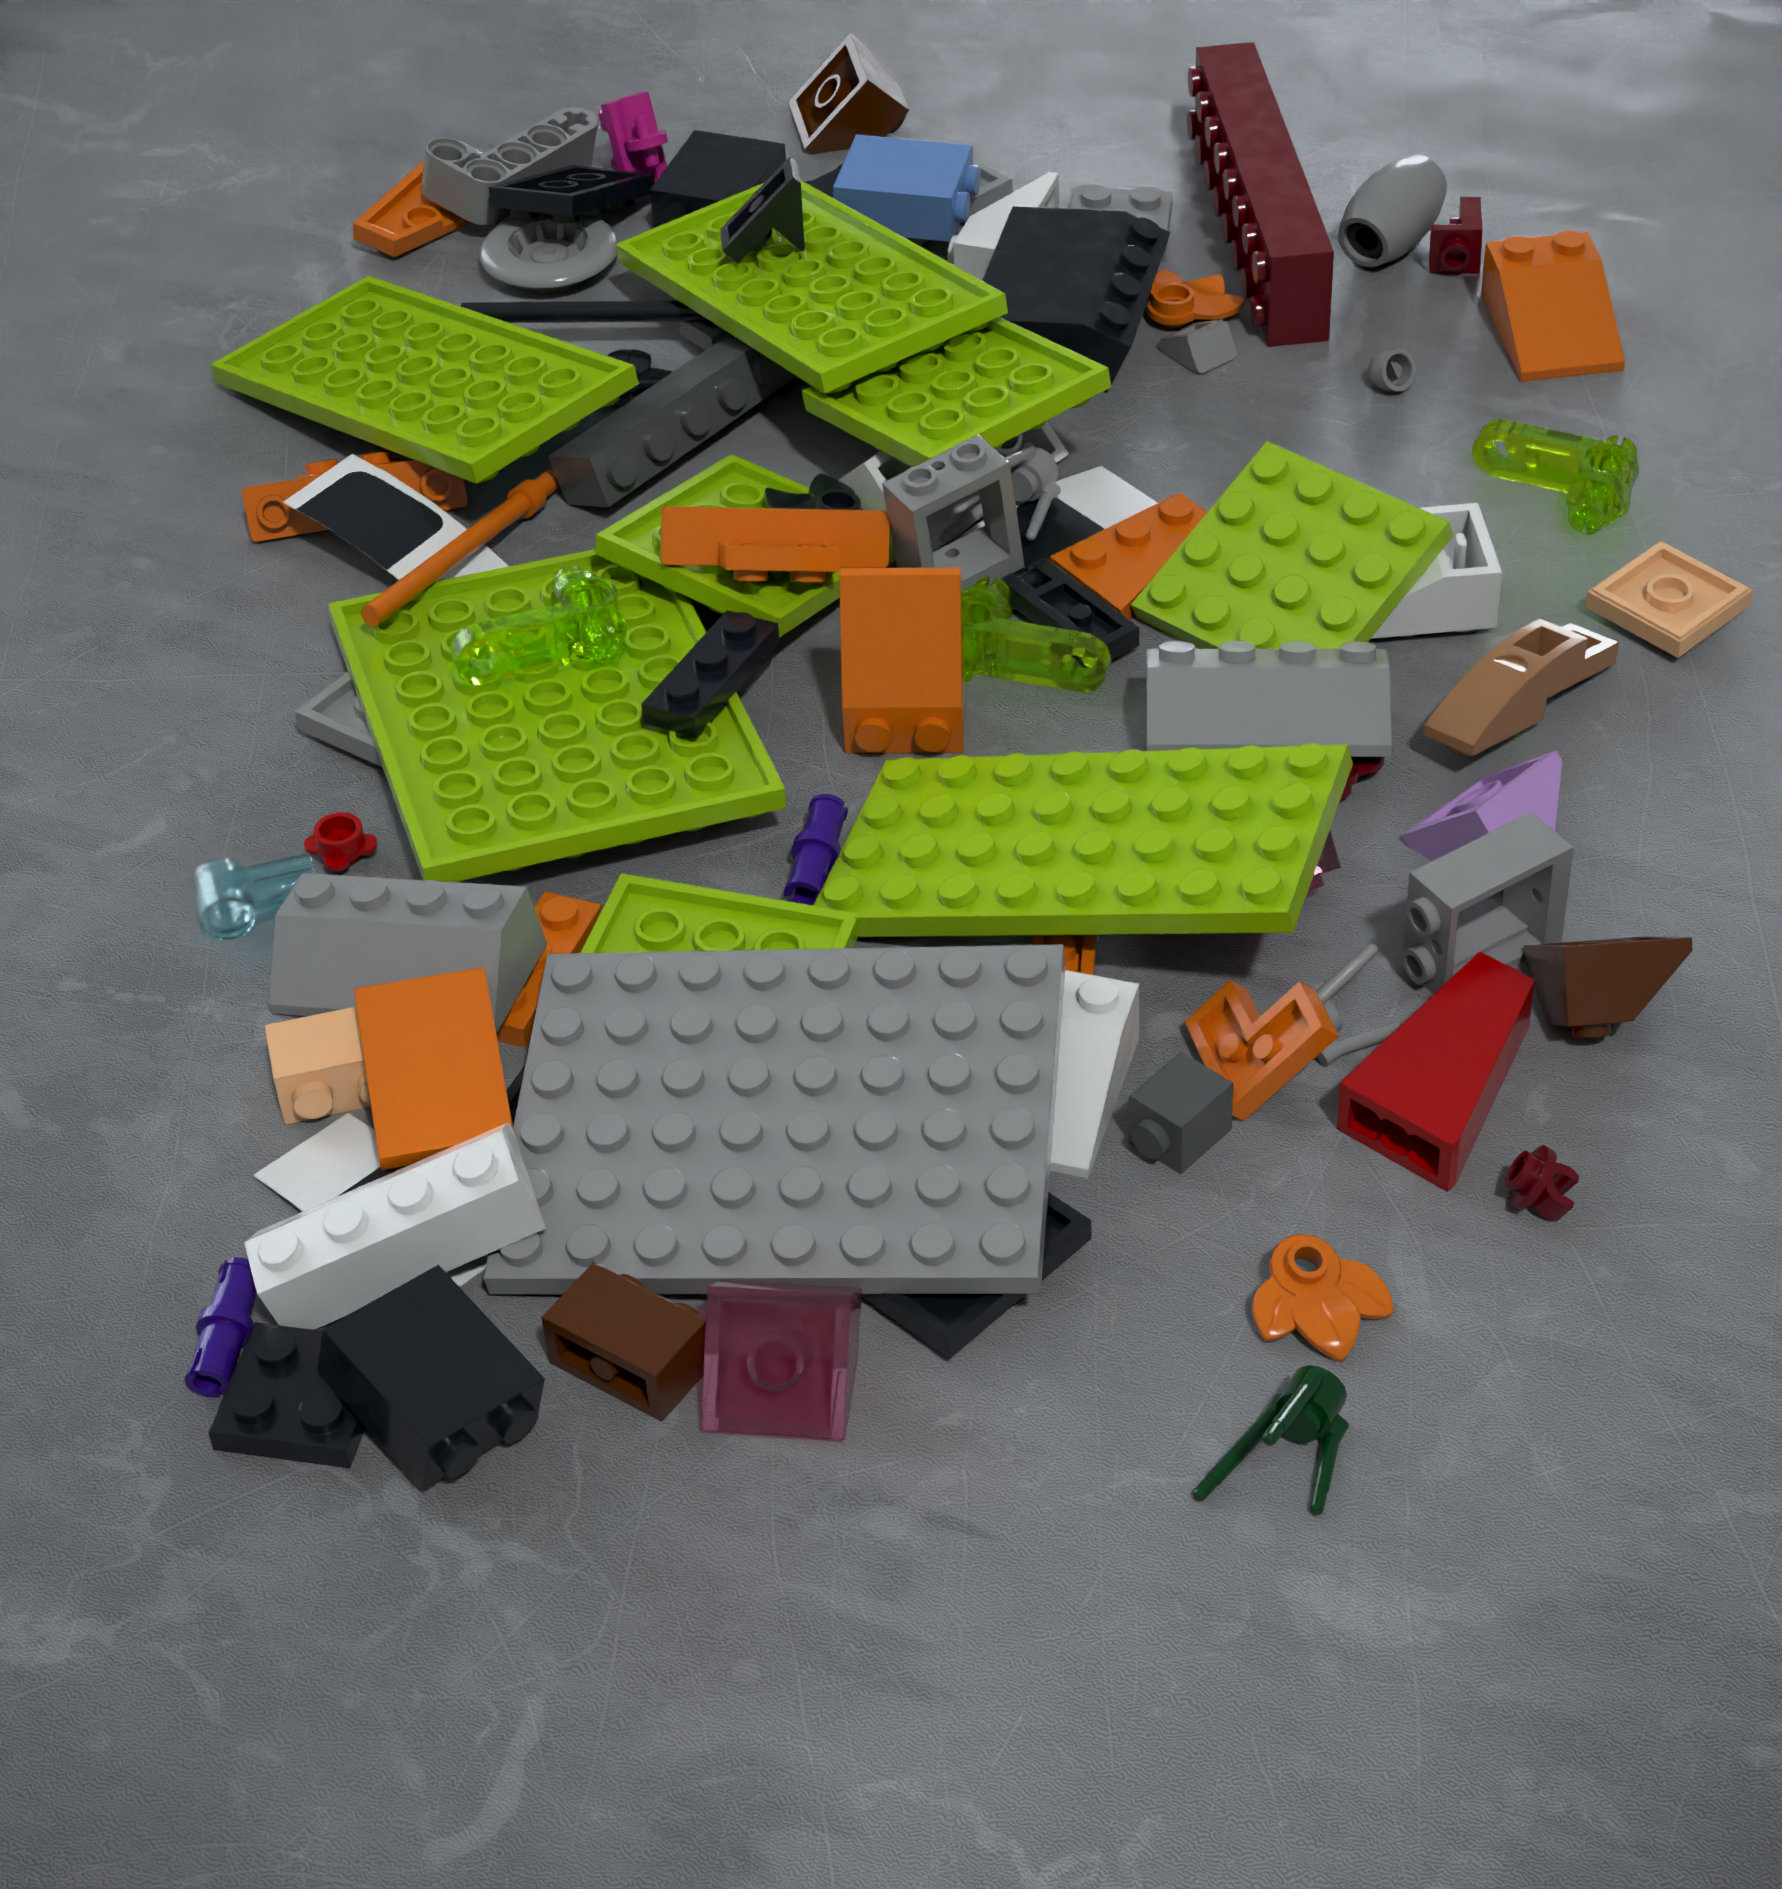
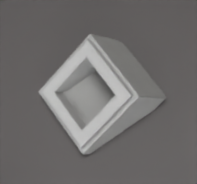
M1223 319L1196 322L1161 338V341L1158 342L1159 349L1197 374H1203L1237 357L1236 346L1228 322L1223 321Z

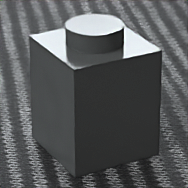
M1180 1052L1129 1096V1143L1134 1145L1147 1158L1158 1160L1179 1174H1182L1232 1130L1234 1083Z

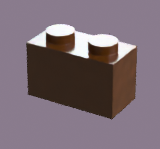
M595 1262L585 1270L541 1317L550 1364L661 1422L713 1366L707 1319L703 1318L691 1306L681 1302L674 1303L646 1289L634 1277L627 1274L618 1275Z

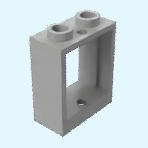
M979 434L882 483L897 568L961 567L962 599L995 583L996 580L1025 567L1010 462ZM979 490L985 526L932 552L926 517Z
M1529 812L1409 872L1402 967L1410 979L1416 984L1423 985L1434 995L1479 951L1507 966L1514 967L1526 960L1524 945L1562 942L1574 847L1536 815ZM1504 890L1502 905L1457 927L1460 911Z

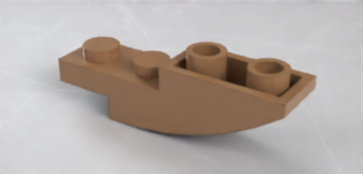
M1537 619L1500 642L1458 681L1424 724L1423 736L1446 745V748L1454 754L1463 756L1477 755L1487 748L1544 720L1547 698L1615 664L1619 642L1572 623L1560 627L1545 620Z

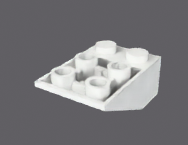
M1468 503L1420 508L1449 521L1454 536L1371 639L1396 636L1411 637L1419 634L1454 631L1469 632L1477 629L1497 628L1502 570L1479 504Z

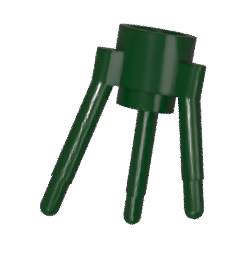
M1307 1365L1300 1367L1293 1374L1283 1393L1274 1396L1264 1414L1198 1484L1193 1491V1498L1196 1501L1205 1500L1261 1440L1265 1445L1272 1446L1283 1434L1303 1443L1312 1442L1320 1437L1323 1442L1309 1510L1312 1514L1320 1515L1324 1510L1327 1493L1329 1492L1339 1443L1349 1427L1348 1422L1339 1415L1347 1398L1345 1386L1340 1379L1330 1371L1319 1366Z

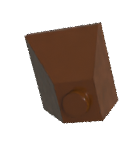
M851 33L788 101L804 149L810 154L850 149L856 134L886 137L889 133H894L900 128L906 114L910 111L898 83L858 38Z
M1641 936L1524 945L1525 959L1532 979L1535 980L1534 985L1548 1024L1570 1026L1572 1038L1611 1035V1023L1633 1022L1693 951L1692 937Z

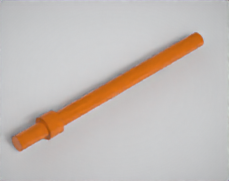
M549 468L534 480L526 479L509 491L505 502L361 609L363 620L373 627L379 625L519 518H529L543 508L546 504V498L560 488L553 468Z

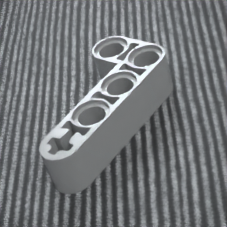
M565 107L484 153L454 138L440 137L432 139L426 143L421 191L429 200L469 222L479 225L496 224L510 216V209L492 208L489 206V187L571 165L591 167L598 119L592 112L586 109Z

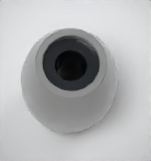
M1411 155L1388 163L1373 173L1356 190L1344 211L1338 231L1339 243L1344 253L1361 266L1376 267L1393 261L1414 248L1430 231L1431 226L1434 225L1441 212L1447 191L1446 177L1441 168L1427 157Z

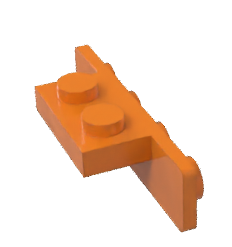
M391 450L374 451L359 455V458L393 475L431 500L442 510L462 508L467 505L463 478L414 459L405 461L403 457L392 459ZM337 459L306 463V473L297 474L296 479L243 488L242 496L252 541L259 542L330 530L283 502L337 465Z
M665 506L661 509L660 560L665 565L720 566L725 570H733V580L768 581V571H791V581L825 582V572H840V568H886L889 565L890 522L887 511L688 506Z

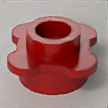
M345 812L332 813L321 818L314 826L313 835L308 836L304 842L306 853L319 856L324 860L325 868L330 871L345 870L358 862L361 855L373 853L378 846L377 839L373 834H364L360 819L353 814Z

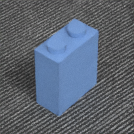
M856 134L833 186V198L902 237L950 242L952 236L956 235L960 223H966L969 218L970 196L978 195L981 169L980 166L973 165V145Z

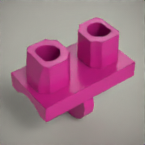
M638 92L601 104L602 110L599 111L598 116L602 130L606 131L609 135L613 151V158L610 161L612 169L654 173V181L656 182L667 167L662 144L668 142L666 131H658L649 92Z

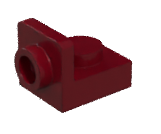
M1460 197L1459 217H1449V224L1431 226L1429 245L1430 273L1480 274L1483 232L1481 197Z

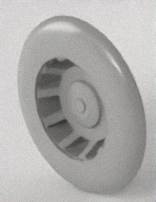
M540 213V216L535 218L512 217L500 223L488 233L481 244L479 258L485 271L504 283L535 292L563 291L582 284L590 277L604 270L617 254L615 244L618 243V238L608 223L594 215L581 214V221L574 223L552 222L551 214Z

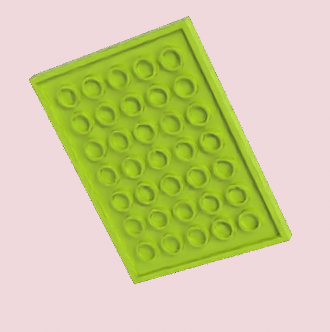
M595 549L436 581L374 627L368 625L363 620L361 609L382 592L328 603L332 627L423 880L460 883L466 879L502 871H516L529 865L565 857H579L588 852L624 844H637L646 839L682 831H696L705 826L736 819L755 818L763 813L787 808L785 787L737 692L733 694L696 738L643 724L642 702L706 634V631L689 597L668 591L663 585L635 572L621 569L618 564L596 555Z

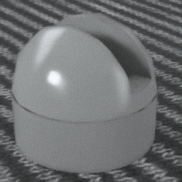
M1402 348L1384 349L1370 360L1369 378L1375 387L1384 391L1406 390L1415 378L1416 364L1414 358L1407 350Z

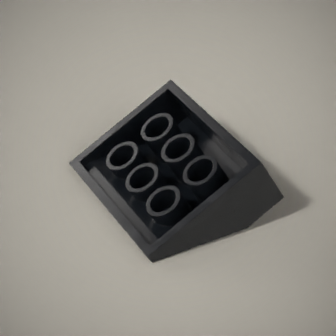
M1013 206L982 281L1005 293L1008 313L1000 316L1001 318L1108 367L1112 385L1132 347L1171 232L1160 228L1148 218L1137 217L1126 211Z

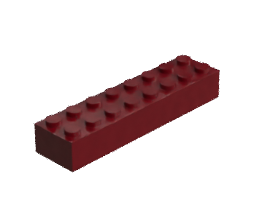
M1254 42L1196 47V66L1188 68L1189 94L1191 97H1195V110H1188L1187 112L1188 136L1190 140H1195L1198 165H1204L1207 191L1213 190L1214 212L1216 217H1222L1225 244L1232 243V264L1234 271H1241L1244 299L1251 298L1250 310L1253 327H1261L1267 347L1329 341L1334 250Z

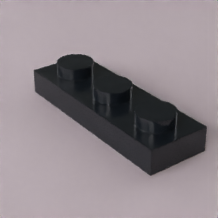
M727 610L642 702L643 724L696 738L780 643L778 623L755 618L748 613Z

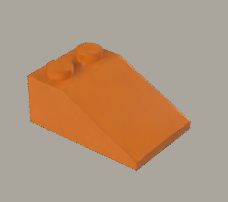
M1565 230L1555 235L1537 237L1511 236L1505 240L1486 242L1481 296L1520 382L1624 370L1625 359L1602 259L1588 231Z
M961 567L840 568L841 682L845 754L964 753L966 699Z

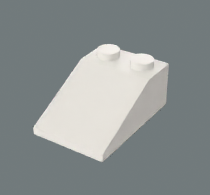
M1065 970L1050 1164L1051 1172L1089 1179L1139 1041L1138 983Z

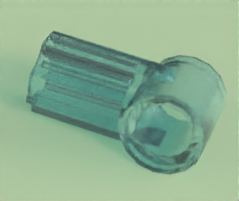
M310 852L245 867L237 861L228 858H215L201 864L192 875L191 886L200 925L204 933L219 940L236 939L250 931L256 919L275 915L301 874H315Z

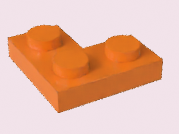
M1229 980L1184 1021L1204 1065L1234 1083L1232 1115L1242 1121H1245L1339 1037L1317 992L1300 981L1260 1016L1248 990Z

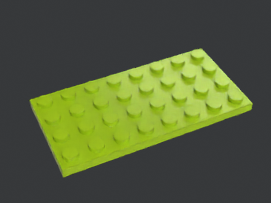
M801 181L804 251L798 249L774 228H772V235L766 245L755 254L749 252L739 264L722 251L720 229L764 183L615 244L620 264L824 394L843 391L850 387L852 382L873 372L888 371L894 368L900 360L919 352L936 350L943 345L944 341L964 332L981 330L989 324V321L1008 313L1006 295L1002 291Z
M369 275L210 364L215 383L476 484L494 478L500 469L518 458L535 453L540 445L560 432L569 431L577 427L581 419L599 408L616 403L620 395L639 384L633 364Z
M1309 743L1301 746L1280 747L1249 745L1241 748L1221 749L1190 747L1181 750L1162 751L1131 749L1122 752L1103 753L1073 751L1064 754L1044 755L1015 753L1007 756L969 757L958 755L951 758L914 759L903 757L896 760H886L842 847L840 856L836 859L813 906L856 913L854 918L857 919L858 937L1294 933L1353 765L1348 744L1320 745Z

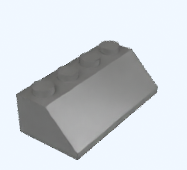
M1170 641L1160 644L1159 649H1147L1146 751L1181 750L1190 747L1199 749L1241 748L1249 745L1280 747L1316 743L1320 745L1348 744L1351 757H1391L1390 666L1386 649H1376L1374 644L1361 641L1343 643L1340 645V649H1316L1314 644L1302 641L1283 643L1279 649H1255L1254 644L1243 641L1225 642L1220 644L1219 649H1195V645L1189 642Z
M302 873L275 914L268 1005L272 1014L311 1016L355 1007L356 1002L353 988L485 967L495 1029L499 1031L547 946V942L528 889L524 886Z

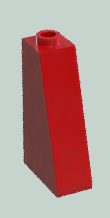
M1479 951L1340 1082L1337 1130L1444 1191L1449 1192L1456 1185L1530 1025L1535 980Z

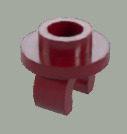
M1545 1145L1539 1146L1532 1153L1523 1151L1513 1161L1505 1178V1186L1510 1188L1509 1204L1521 1211L1532 1205L1546 1219L1558 1221L1573 1208L1574 1201L1563 1195L1578 1183L1579 1175L1569 1166L1556 1163V1152Z

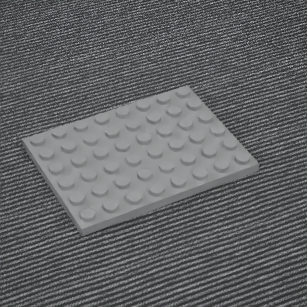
M1063 944L547 954L513 1125V1131L546 1229L488 1254L483 1279L489 1294H564L593 1262L618 1275L627 1274L634 1277L646 1289L656 1294H1041L1066 966Z

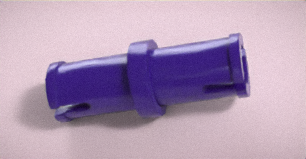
M819 794L810 801L804 830L795 837L792 845L791 855L794 863L783 893L784 896H788L787 901L814 905L829 875V871H831L836 859L840 856L842 849L838 840L843 823L847 818L848 807H844L845 802L835 795Z
M232 1257L229 1263L226 1260L222 1261L210 1305L201 1310L195 1326L200 1337L191 1366L184 1380L190 1390L205 1397L216 1398L220 1397L221 1393H225L232 1377L240 1348L245 1346L254 1325L250 1315L257 1291L249 1260L245 1258Z

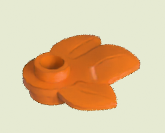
M1163 269L1156 274L1149 294L1151 299L1148 302V315L1161 326L1175 329L1187 325L1194 319L1217 320L1232 316L1242 309L1245 299L1240 296L1225 294V284L1221 274L1192 281H1183L1174 272Z
M1308 1234L1292 1235L1278 1243L1269 1262L1271 1277L1256 1291L1252 1303L1254 1322L1264 1341L1277 1340L1289 1335L1296 1329L1314 1348L1336 1362H1343L1352 1349L1358 1335L1360 1318L1385 1319L1393 1313V1302L1390 1292L1375 1271L1361 1262L1338 1258L1335 1250L1327 1242ZM1295 1259L1307 1260L1314 1264L1318 1270L1313 1272L1303 1271L1296 1265Z

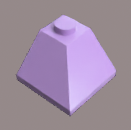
M1557 750L1482 776L1401 836L1408 847L1433 861L1529 812H1532L1555 831L1562 759Z

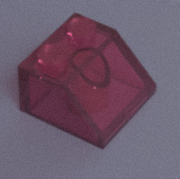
M720 1280L709 1285L700 1430L844 1440L858 1362L862 1288Z

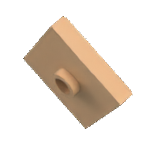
M1660 541L1587 591L1586 608L1679 658L1751 606L1753 590Z

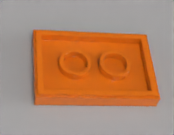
M485 967L353 988L381 1170L409 1166L508 1122L513 1129Z

